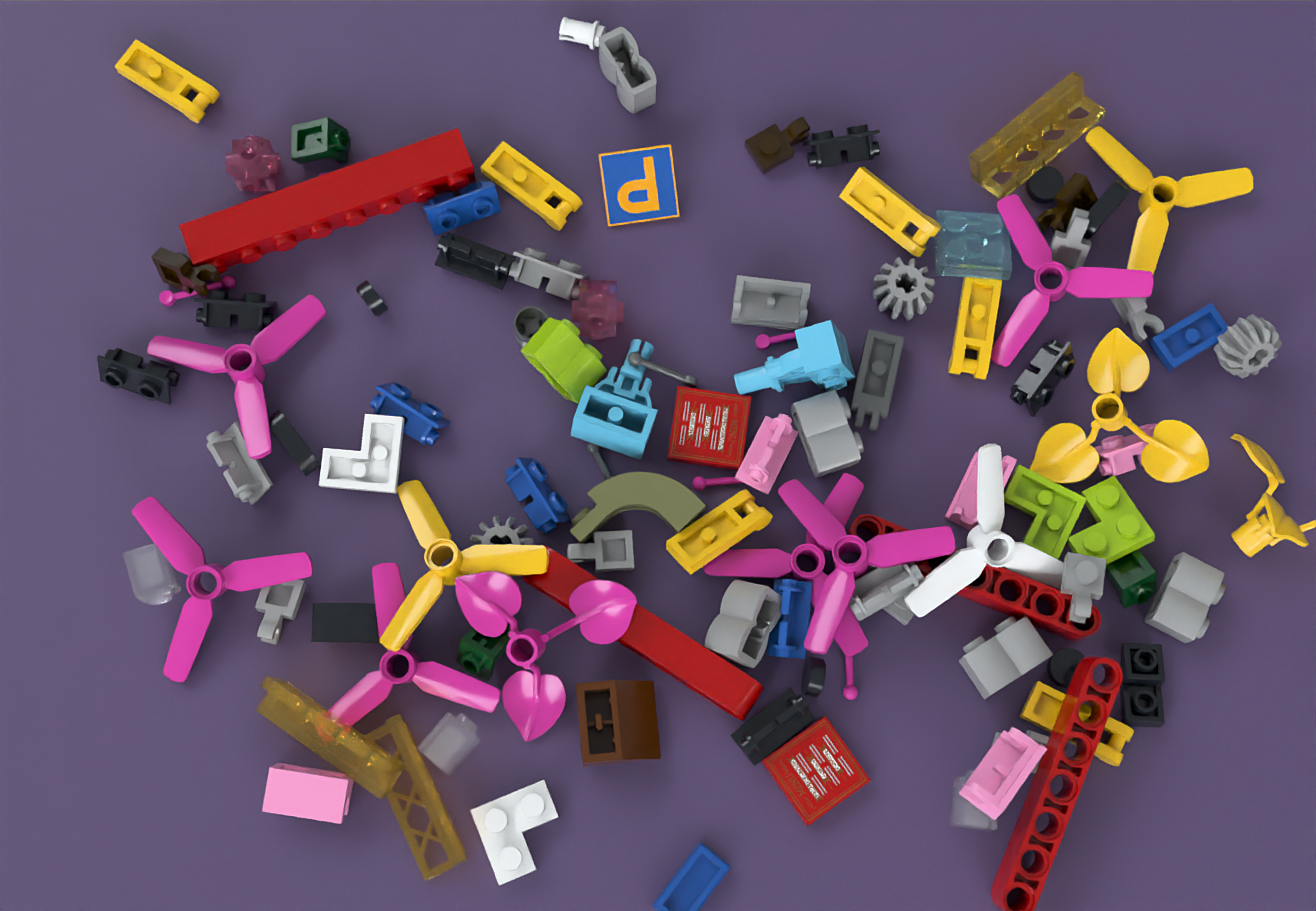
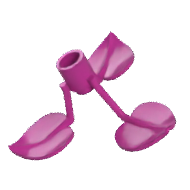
M486 571L462 575L455 579L457 599L469 624L480 634L497 637L505 632L509 623L511 631L508 633V636L511 639L506 648L508 658L514 664L533 671L521 670L514 673L505 682L502 691L504 708L526 742L548 731L563 713L567 701L566 688L562 679L556 674L551 673L541 675V668L533 663L543 655L546 649V642L580 623L581 633L587 640L601 645L612 643L618 640L628 629L637 604L636 595L624 585L609 580H592L576 588L569 598V606L576 617L543 635L535 629H525L519 632L518 622L513 615L521 609L523 597L519 585L511 576L499 571Z

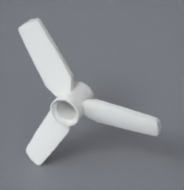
M986 444L980 447L978 451L977 522L979 525L975 526L968 534V548L956 551L922 579L917 587L914 586L904 596L907 607L918 617H923L978 578L986 564L996 568L1004 566L1010 571L1061 589L1063 562L1023 542H1014L1009 535L1000 531L1005 516L1001 447L997 444ZM994 540V545L988 550L989 544Z

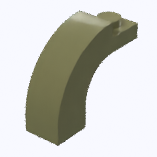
M630 472L611 477L592 488L587 495L596 506L592 510L586 507L580 511L571 522L574 527L570 532L580 544H586L593 537L594 532L601 530L616 515L629 510H644L661 518L678 534L694 523L706 511V505L686 486L670 477L651 472Z

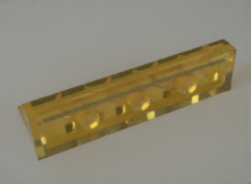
M1073 71L969 155L971 178L1001 200L1104 118L1105 109L1084 95V78ZM1079 106L1090 113L1083 119H1069V114ZM1049 130H1065V134L1057 140H1043V135ZM1039 150V155L1032 161H1017V156L1023 151ZM997 172H1012V177L1003 185L998 184L991 178Z
M266 676L260 686L268 691L256 711L376 797L385 799L406 765L285 679Z
M399 713L385 720L386 725L361 736L360 739L424 880L428 881L470 859L404 717ZM391 733L398 747L393 761L379 757L372 741ZM401 756L405 765L398 763ZM382 763L391 765L388 775L386 774L382 766ZM396 767L408 771L414 782L409 797L396 793L393 790L391 781ZM417 791L422 801L414 799ZM398 798L407 801L404 812ZM413 803L425 807L430 817L426 833L411 828L408 823L407 817ZM433 827L435 828L438 837L431 835ZM414 834L424 837L421 847H419ZM429 839L442 843L449 861L431 870L424 858V852Z

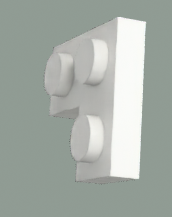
M365 414L361 451L323 448L319 486L397 494L405 419L403 417Z
M544 780L470 810L499 885L537 870L523 832L559 818Z

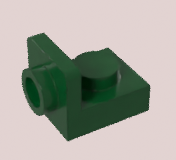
M326 117L292 125L291 159L302 164L330 157L340 164L348 162L350 137L348 130L340 124Z
M1138 549L1106 565L1105 574L1119 591L1120 603L1125 609L1134 604L1147 602L1157 592V573Z
M508 624L505 632L497 637L485 636L471 627L460 641L457 663L468 673L488 681L493 675L495 663L506 652L507 644L511 639L508 636V633L511 631L510 624Z

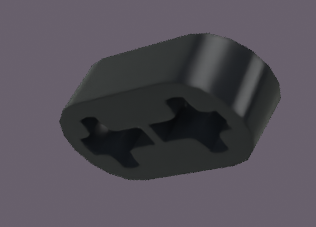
M1117 179L1088 211L1089 216L1087 219H1089V224L1083 235L1084 239L1089 240L1130 193L1131 190Z
M278 410L269 416L270 430L303 474L308 476L319 468L321 464L282 412Z

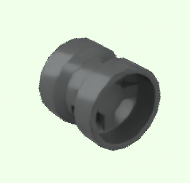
M526 306L515 314L513 328L515 339L521 348L533 337L530 335H534L549 318L546 311L538 306Z

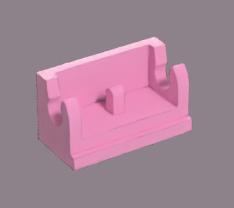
M975 452L944 517L970 531L979 525L977 522L978 452ZM1008 455L1002 458L1003 488L1017 459Z
M1011 727L1009 732L1003 730L959 794L995 820L1008 806L1047 748L1042 744L1039 745L1014 727Z
M276 763L269 767L262 811L341 824L343 823L344 815L348 814L355 775Z

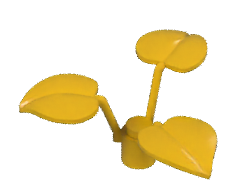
M1114 328L1098 344L1087 368L1089 385L1094 392L1101 394L1092 405V414L1096 420L1091 423L1090 435L1086 438L1083 429L1072 423H1060L1051 427L1045 432L1038 443L1030 470L1057 484L1080 482L1089 477L1096 470L1100 462L1097 450L1090 445L1096 440L1099 429L1116 431L1123 426L1128 427L1143 441L1149 443L1141 453V462L1146 473L1157 481L1165 483L1183 481L1205 472L1209 468L1210 462L1208 450L1203 440L1186 423L1177 420H1163L1156 425L1153 437H1151L1128 418L1127 410L1120 400L1121 391L1131 393L1140 389L1149 377L1150 363L1146 353L1140 346L1128 338L1119 328Z
M1239 434L1232 435L1230 438L1241 442L1252 461L1266 474L1269 482V487L1262 494L1259 502L1246 515L1248 521L1231 533L1233 540L1249 557L1254 556L1268 544L1274 546L1284 539L1291 540L1302 547L1309 545L1303 532L1315 528L1316 520L1298 526L1290 516L1285 514L1282 506L1272 497L1279 483L1283 484L1285 482L1273 458L1263 448ZM1265 506L1267 514L1264 513L1259 517V513Z

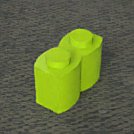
M549 317L521 349V352L544 375L557 392L565 399L579 404L585 386L593 387L607 371L600 361L603 357L592 345L588 343L583 344L578 337L580 331L572 322L567 319L560 321Z

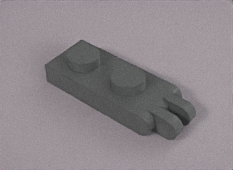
M868 329L850 405V411L856 412L854 426L861 428L864 416L867 414L871 415L868 430L876 431L879 418H887L905 337Z

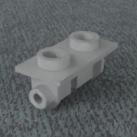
M526 247L525 252L514 251L513 255L521 258L519 263H512L509 275L515 277L514 281L540 289L543 278L547 277L550 279L545 292L565 298L568 301L571 298L579 299L583 286L577 284L578 279H587L589 276L580 272L581 265L564 259H560L559 264L546 260L547 253L531 247Z
M234 422L223 435L220 431L210 433L206 437L208 441L206 447L212 453L219 467L229 465L230 469H227L223 475L234 492L235 498H240L242 502L249 501L253 505L273 484L259 459L253 460L249 457L242 429L238 422Z
M914 562L884 569L877 567L855 580V591L849 606L859 622L903 597L914 586L917 587L924 577Z

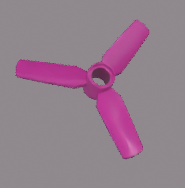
M1016 194L1005 196L997 202L999 213L1024 264L1035 272V290L1021 299L993 345L990 360L996 365L1008 367L1048 314L1050 302L1060 300L1066 292L1077 298H1146L1151 296L1154 282L1153 274L1150 271L1080 266L1067 272L1062 264L1052 261L1050 247L1019 196ZM1052 274L1058 276L1062 283L1055 289H1047L1041 284L1042 278Z
M308 295L254 337L250 346L247 344H236L225 350L222 347L158 335L150 341L147 353L155 358L208 373L228 372L236 385L234 398L248 455L253 460L262 459L272 452L269 417L264 387L262 385L265 379L263 365L277 361L325 317L327 312L316 297ZM250 364L247 369L238 371L242 365Z
M844 473L823 504L843 526L846 525L863 491V483L857 477ZM807 531L806 544L796 547L792 554L779 549L726 550L704 565V571L707 575L772 579H778L789 574L793 580L813 582L811 605L815 609L825 580L828 577L822 570L825 566L824 554L829 550L820 546ZM800 556H808L814 560L816 569L812 572H803L798 568L796 559ZM849 605L834 637V640L846 657L857 655L868 646V640Z
M790 480L778 489L779 496L820 546L832 551L836 568L825 580L804 641L805 649L812 653L826 654L855 591V580L867 573L869 565L884 569L951 554L955 551V539L949 526L877 535L865 543L858 536L846 535L844 526L798 480ZM848 552H857L861 555L855 563L849 564L841 560L843 555Z
M154 496L140 501L132 510L134 517L177 571L188 575L186 586L191 597L183 605L163 669V674L172 681L184 682L187 680L213 617L214 598L224 594L227 589L243 592L310 577L313 574V562L307 552L232 562L227 567L218 563L207 564L203 548ZM205 571L212 573L216 578L217 586L213 592L205 590L201 585V575Z
M381 563L372 568L379 638H381L406 599L401 572L397 563ZM412 633L398 651L394 652L387 649V652L380 660V670L368 673L316 721L315 726L319 735L325 741H333L386 700L395 684L414 682L424 692L489 713L496 710L501 692L492 685L437 662H421L419 655L409 649L413 636ZM400 655L405 656L409 662V670L403 677L397 676L393 671V662Z

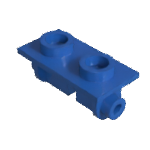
M481 179L477 183L459 189L461 196L454 197L453 193L450 192L433 199L429 198V203L422 206L429 220L433 235L436 236L501 212L496 188L491 180L484 182Z
M397 382L377 385L375 388L383 394L382 396L376 394L370 403V406L374 408V413L384 416H405L408 418V421L404 426L403 432L422 445L428 443L433 446L440 436L436 429L449 426L451 423L441 417L443 412L438 407L428 402L421 404L410 397L412 392L407 387Z
M516 458L515 460L518 465L515 464L505 470L504 473L507 476L505 481L519 502H523L530 496L533 498L534 501L523 509L537 531L541 530L544 535H547L557 528L555 523L570 522L571 518L566 512L568 505L564 498L550 487L546 480L548 474L542 464L537 460H533V458Z
M774 579V591L782 596L781 616L775 627L770 631L769 656L806 659L807 650L804 647V641L809 629L813 582Z

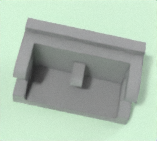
M737 275L731 323L794 331L802 329L807 319V303L811 284Z

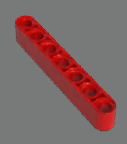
M865 514L854 520L847 531V535L857 536L856 529L859 527L869 528L873 532L874 537L910 530L875 515ZM955 548V551H954L953 553L947 554V555H943V556H939V557H940V558L943 560V562H944V561H945L946 559H948L951 555H953L956 551H958V549ZM928 559L914 562L924 578L933 571L928 565ZM986 564L979 576V586L975 587L968 584L956 593V595L1010 617L1014 616L1018 620L1027 616L1033 626L1070 641L1084 640L1097 632L1101 626L1100 612L1092 605L1090 617L1086 618V630L1077 629L1073 622L1069 621L1072 595L1060 593L1057 589L1003 567L996 568ZM1001 584H1006L1013 588L1016 595L1014 601H1007L1001 596L999 590ZM1037 599H1044L1049 603L1051 607L1050 616H1045L1038 612L1036 608Z
M545 546L549 557L547 572L543 574L521 575L520 577L530 586L572 612L569 606V598L574 590L588 581L600 579L558 552ZM636 604L628 629L616 640L738 720H745L764 690V687L754 678L639 604Z
M1085 657L1075 669L1047 742V750L1040 760L991 888V899L995 906L1002 911H1034L1122 683V668L1118 662L1111 658ZM1101 664L1105 671V677L1100 684H1096L1093 679V671L1096 666ZM1088 701L1091 707V714L1088 719L1082 721L1079 717V707L1082 703ZM1074 738L1077 743V750L1073 756L1068 758L1064 751L1065 744L1069 739ZM1060 775L1063 780L1062 789L1053 795L1050 790V783L1054 777ZM1046 812L1049 817L1048 825L1043 831L1038 832L1036 829V819L1040 814ZM1028 850H1033L1035 855L1033 864L1023 869L1021 865L1022 856ZM1013 888H1019L1020 899L1016 904L1008 906L1006 899L1009 891Z

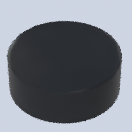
M1051 166L1035 168L1026 181V191L1029 197L1035 202L1042 204L1055 201V195L1064 186L1063 176L1057 169Z
M367 280L356 287V291L375 316L379 317L389 310Z
M1063 648L1055 652L1047 663V672L1050 679L1060 687L1069 688L1075 669L1085 656L1073 648Z
M807 658L802 675V695L818 697L821 694L826 676V663L823 659Z

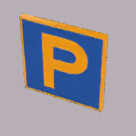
M671 144L598 154L608 227L680 217Z

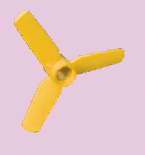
M1101 126L1091 129L1085 137L1086 142L1130 188L1142 193L1138 201V207L1142 215L1137 220L1127 269L1150 271L1154 274L1169 226L1167 214L1174 205L1191 208L1250 193L1253 189V176L1249 168L1186 176L1178 182L1168 176H1159L1154 179L1150 170ZM1153 194L1161 195L1166 203L1158 201Z
M419 480L404 482L398 486L397 493L419 544L426 550L424 559L430 571L416 582L381 636L380 643L388 650L398 651L440 597L444 585H455V579L459 576L486 571H499L509 576L543 574L547 572L549 557L546 547L543 545L511 544L473 545L460 551L451 540V534L422 483ZM453 558L448 565L441 567L445 560Z

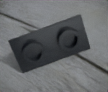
M868 124L846 128L847 135L834 137L833 130L812 133V141L803 142V146H812V152L807 153L808 166H815L816 169L841 165L840 151L846 150L847 163L873 160L874 156L880 155V147L878 141L872 142L871 135L879 134L880 130L869 131Z
M448 232L447 236H441L438 242L437 250H440L435 261V266L503 290L511 265L515 262L516 257Z
M209 289L208 295L194 298V302H203V308L197 309L196 320L199 323H203L204 327L232 328L233 314L238 315L237 329L262 331L274 321L273 314L267 313V308L277 305V301L266 300V294L247 292L243 293V298L229 297V291Z
M1056 340L1044 343L1030 362V367L1040 372L1035 374L1025 369L1011 387L1012 394L1010 399L1018 405H1022L1023 402L1028 403L1031 416L1034 417L1041 406L1046 407L1054 395L1055 387L1062 378L1066 379L1073 371L1075 360L1071 342L1068 341L1064 347Z
M120 348L115 350L109 349L105 357L98 355L97 362L100 381L113 388H122L140 394L148 400H157L170 405V386L176 387L180 379V373L175 372L174 367L149 360L146 367L141 369L140 367L144 362L143 357L126 352Z
M790 687L730 736L755 766L815 717L808 710L809 705L801 695L797 696Z

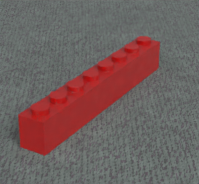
M456 128L180 224L179 228L193 266L213 265L217 268L218 273L222 274L227 270V267L239 263H254L260 260L264 254L276 250L280 252L288 251L294 248L298 242L310 238L321 239L327 237L333 230L344 226H359L367 218L378 214H393L400 210L402 206L412 202H427L429 198L433 199L436 194L449 189L457 191L468 186L470 182L475 181V173L460 131Z

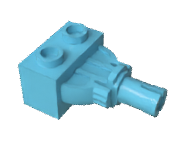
M831 320L795 330L798 349L790 351L777 359L774 356H769L764 366L734 374L739 394L745 395L769 387L781 392L784 391L785 385L813 381L820 389L825 388L826 391L838 390L847 386V381L856 379L844 335Z
M633 339L616 382L614 380L618 368L611 367L607 378L599 382L594 388L585 386L573 418L570 436L641 460L658 410L652 408L649 396L652 381L649 378L645 379L642 390L639 391L646 367L641 365L632 366L628 362V356L631 352L639 353L642 342L640 339ZM646 341L641 356L649 360L654 347Z

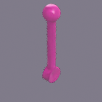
M226 275L220 282L206 284L208 290L220 288L231 290L235 287L236 280L234 277ZM165 290L160 293L159 300L164 306H172L176 300L197 295L195 290L191 294L185 291L172 293L169 290Z
M795 332L773 337L761 334L756 338V347L759 350H766L770 344L796 339Z
M698 476L693 479L692 486L695 490L702 491L708 486L739 484L743 482L735 479V476L704 479Z
M845 656L846 686L843 689V695L846 699L853 700L858 695V690L854 686L853 656Z

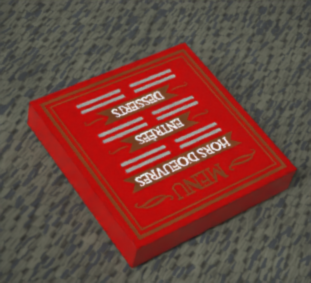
M678 386L667 460L738 471L743 462L751 397Z
M826 716L761 761L806 827L871 781Z

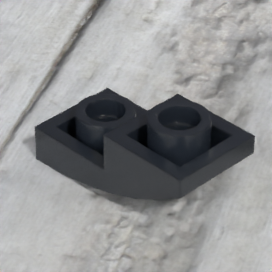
M313 603L311 642L380 643L375 603Z
M1123 643L1121 645L1120 661L1123 673L1120 686L1122 723L1127 726L1161 728L1165 723L1161 685L1165 681L1162 645Z

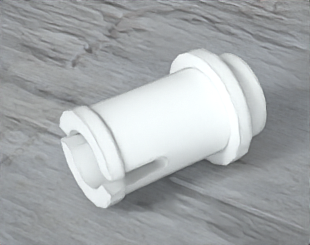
M563 17L559 39L589 45L590 49L594 50L595 47H599V37L605 34L606 27L601 26L599 21H594L592 24Z

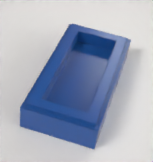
M699 842L653 903L652 907L657 911H699L730 870L731 866Z

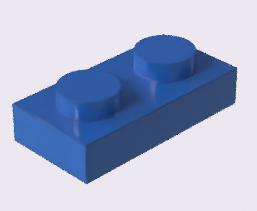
M1210 303L1156 335L1148 344L1167 371L1170 372L1219 343L1217 337L1228 330V325L1214 305Z

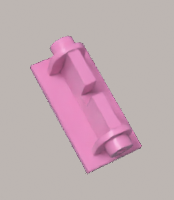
M779 414L777 418L773 419L765 416L735 479L767 495L769 494L799 433L793 429L791 425L792 419L789 416Z
M1147 424L1139 428L1147 435L1153 437L1157 424ZM1136 434L1127 437L1115 435L1101 440L1102 445L1094 447L1103 460L1098 464L1101 475L1112 477L1136 469L1133 458L1136 454L1140 466H1143L1141 453L1149 443L1143 441Z

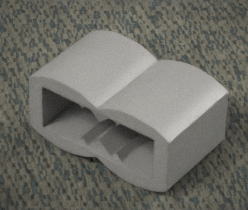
M620 26L600 36V68L605 77L616 85L617 96L621 104L632 114L655 104L656 75L649 62L639 55L638 45L632 34Z
M834 389L792 404L790 409L791 415L815 478L858 464L861 459L860 453L864 452V447L857 431L852 432L848 425L847 419L851 418V413L844 397L839 398Z
M1185 552L1175 555L1163 577L1160 589L1149 607L1144 622L1183 643L1194 641L1195 638L1200 639L1205 634L1210 623V619L1206 617L1209 606L1211 604L1216 605L1225 591V585L1222 584L1225 573Z
M735 579L723 596L720 614L714 619L708 629L705 648L726 661L754 668L766 650L769 632L775 627L781 616L782 596L768 586Z
M1011 616L994 628L997 632L996 636L988 641H985L983 636H980L963 647L966 655L958 661L984 700L1053 655L1027 616L1019 621H1016L1014 616Z

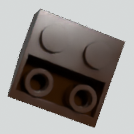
M608 680L576 684L583 767L661 759L653 681Z

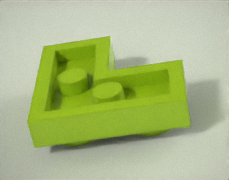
M1019 464L1015 468L1004 491V502L1034 517L1022 542L1059 559L1087 498Z
M1115 475L1081 492V496L1087 498L1085 505L1097 524L1068 537L1067 544L1073 553L1106 559L1107 565L1154 541L1155 533Z

